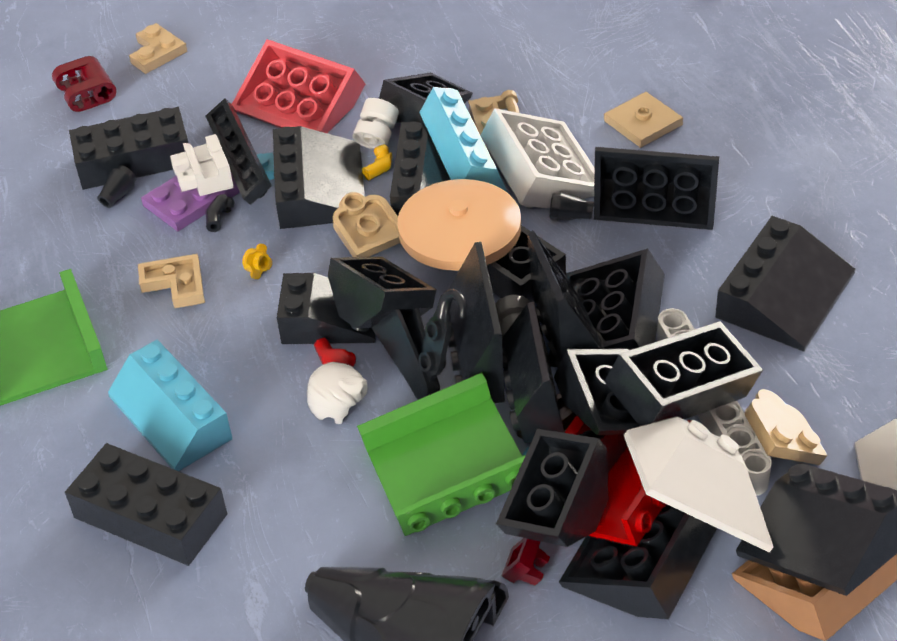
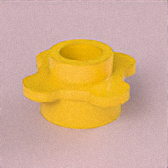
M259 243L256 249L250 248L243 255V267L246 271L251 272L250 276L252 279H259L264 271L272 267V259L266 252L267 247L265 244Z

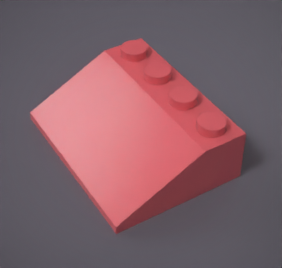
M267 39L232 105L238 113L279 128L302 126L328 133L354 107L365 86V82L353 68Z

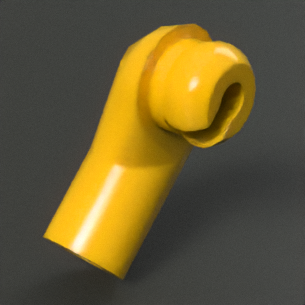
M385 144L374 148L373 152L376 156L374 163L362 168L363 175L368 181L387 172L391 168L393 155Z

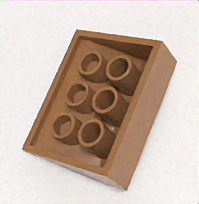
M897 554L847 596L750 560L735 570L732 576L736 582L795 629L827 641L897 580Z

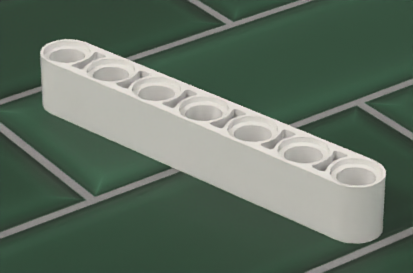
M665 309L658 316L657 341L694 330L687 315L679 309ZM738 401L698 414L697 416L701 423L710 433L718 437L721 435L728 436L738 444V451L746 465L756 496L765 493L769 485L772 460L766 454Z

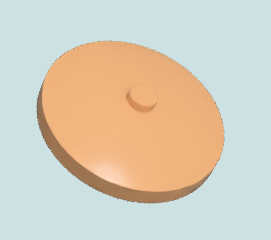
M469 179L443 181L421 189L405 202L398 216L399 239L405 251L418 262L433 268L453 271L460 270L474 243L481 241L486 265H489L505 256L517 243L521 233V213L518 204L512 196L493 184Z

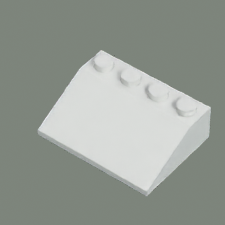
M494 108L480 136L521 205L528 208H549L552 194H560V191L581 199L594 196V166L565 122Z

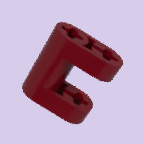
M85 56L61 64L52 72V79L55 85L61 91H65L64 99L70 109L75 112L85 111L108 103L116 96L117 89L94 56ZM68 74L67 80L62 81L63 76ZM81 95V96L79 97L80 100H79V101H75V100H76V96Z

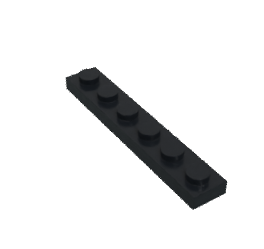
M224 98L205 117L213 134H216L242 198L251 205L257 199L262 198L272 185L233 105Z

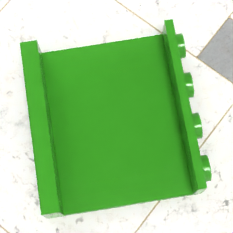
M71 269L59 272L64 290L0 310V406L108 370L101 346Z
M482 373L357 426L404 536L423 531L430 525L446 518L455 517L462 511L487 503L493 498L510 491L526 456H522L491 398L487 381Z

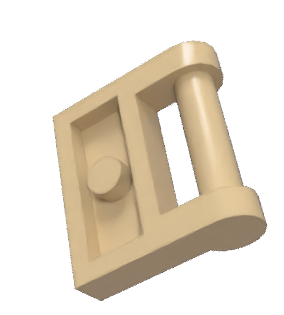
M506 90L500 96L468 100L471 118L480 135L494 108H507L508 111L520 113L517 106L518 98L513 90Z

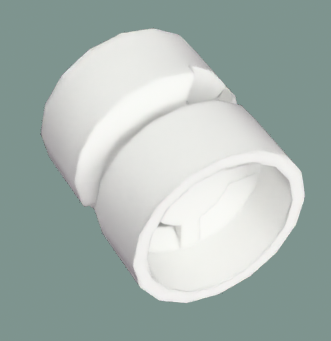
M366 99L360 114L361 119L358 120L352 136L353 139L360 145L373 150L379 145H388L392 134L390 129L394 128L399 114L398 109L390 102L382 99Z

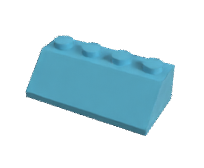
M433 87L419 113L450 179L483 181L493 184L508 193L458 90Z
M158 339L129 354L110 387L108 395L172 469L180 471L233 439L227 413Z

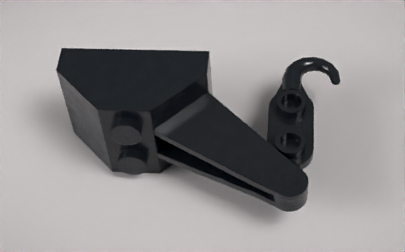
M384 257L331 258L327 276L339 317L351 324L350 327L354 330L369 331V328H372L409 384L416 399L419 400L440 391L437 376L442 373L446 366L448 345L453 334V327L449 321L452 301L455 300L459 306L460 318H465L467 313L466 300L462 293L455 289L445 291L438 301L433 317L430 318L424 329L421 316L433 308L437 289Z

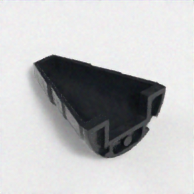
M320 567L316 572L310 573L305 583V592L308 593L310 610L343 641H473L483 622L494 626L509 598L506 585L495 580L465 576L434 575L425 572H388L385 568Z

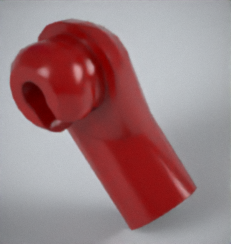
M321 338L315 342L314 348L323 365L337 362L352 367L355 366L356 356L353 352H349L346 349L332 348L329 340L326 338Z

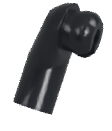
M220 194L212 201L205 211L206 228L208 231L217 232L220 230V214L222 211L231 212V208L234 207L235 203L233 198L227 197L226 194Z

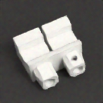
M216 134L205 137L206 144L194 148L188 143H183L185 152L170 156L175 175H177L182 192L197 188L199 195L203 196L234 188L230 167Z

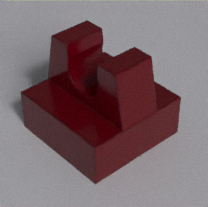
M523 538L514 545L501 576L513 584L518 579L534 586L542 581L544 574L538 571L534 564L542 568L549 562L550 556L539 548L541 541Z

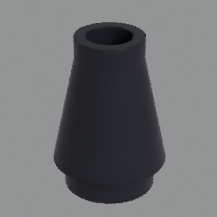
M122 165L113 168L101 193L97 196L98 201L103 206L111 208L115 202L135 187V181L137 180L135 174Z
M560 191V194L553 193L549 217H556V221L591 219L594 202Z

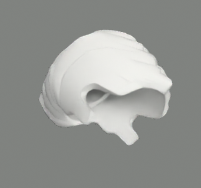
M330 362L318 367L311 374L307 386V403L311 412L319 420L331 417L335 419V424H342L343 418L348 415L349 408L356 405L357 402L366 396L368 389L367 380L363 379L362 375L352 366L344 363Z

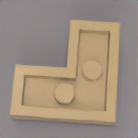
M155 23L136 33L137 42L143 47L130 54L129 58L132 65L147 74L188 51L185 42Z
M198 253L138 264L139 285L142 293L171 288L174 308L205 303Z

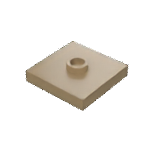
M644 92L604 113V121L640 148L683 125V117L648 92Z

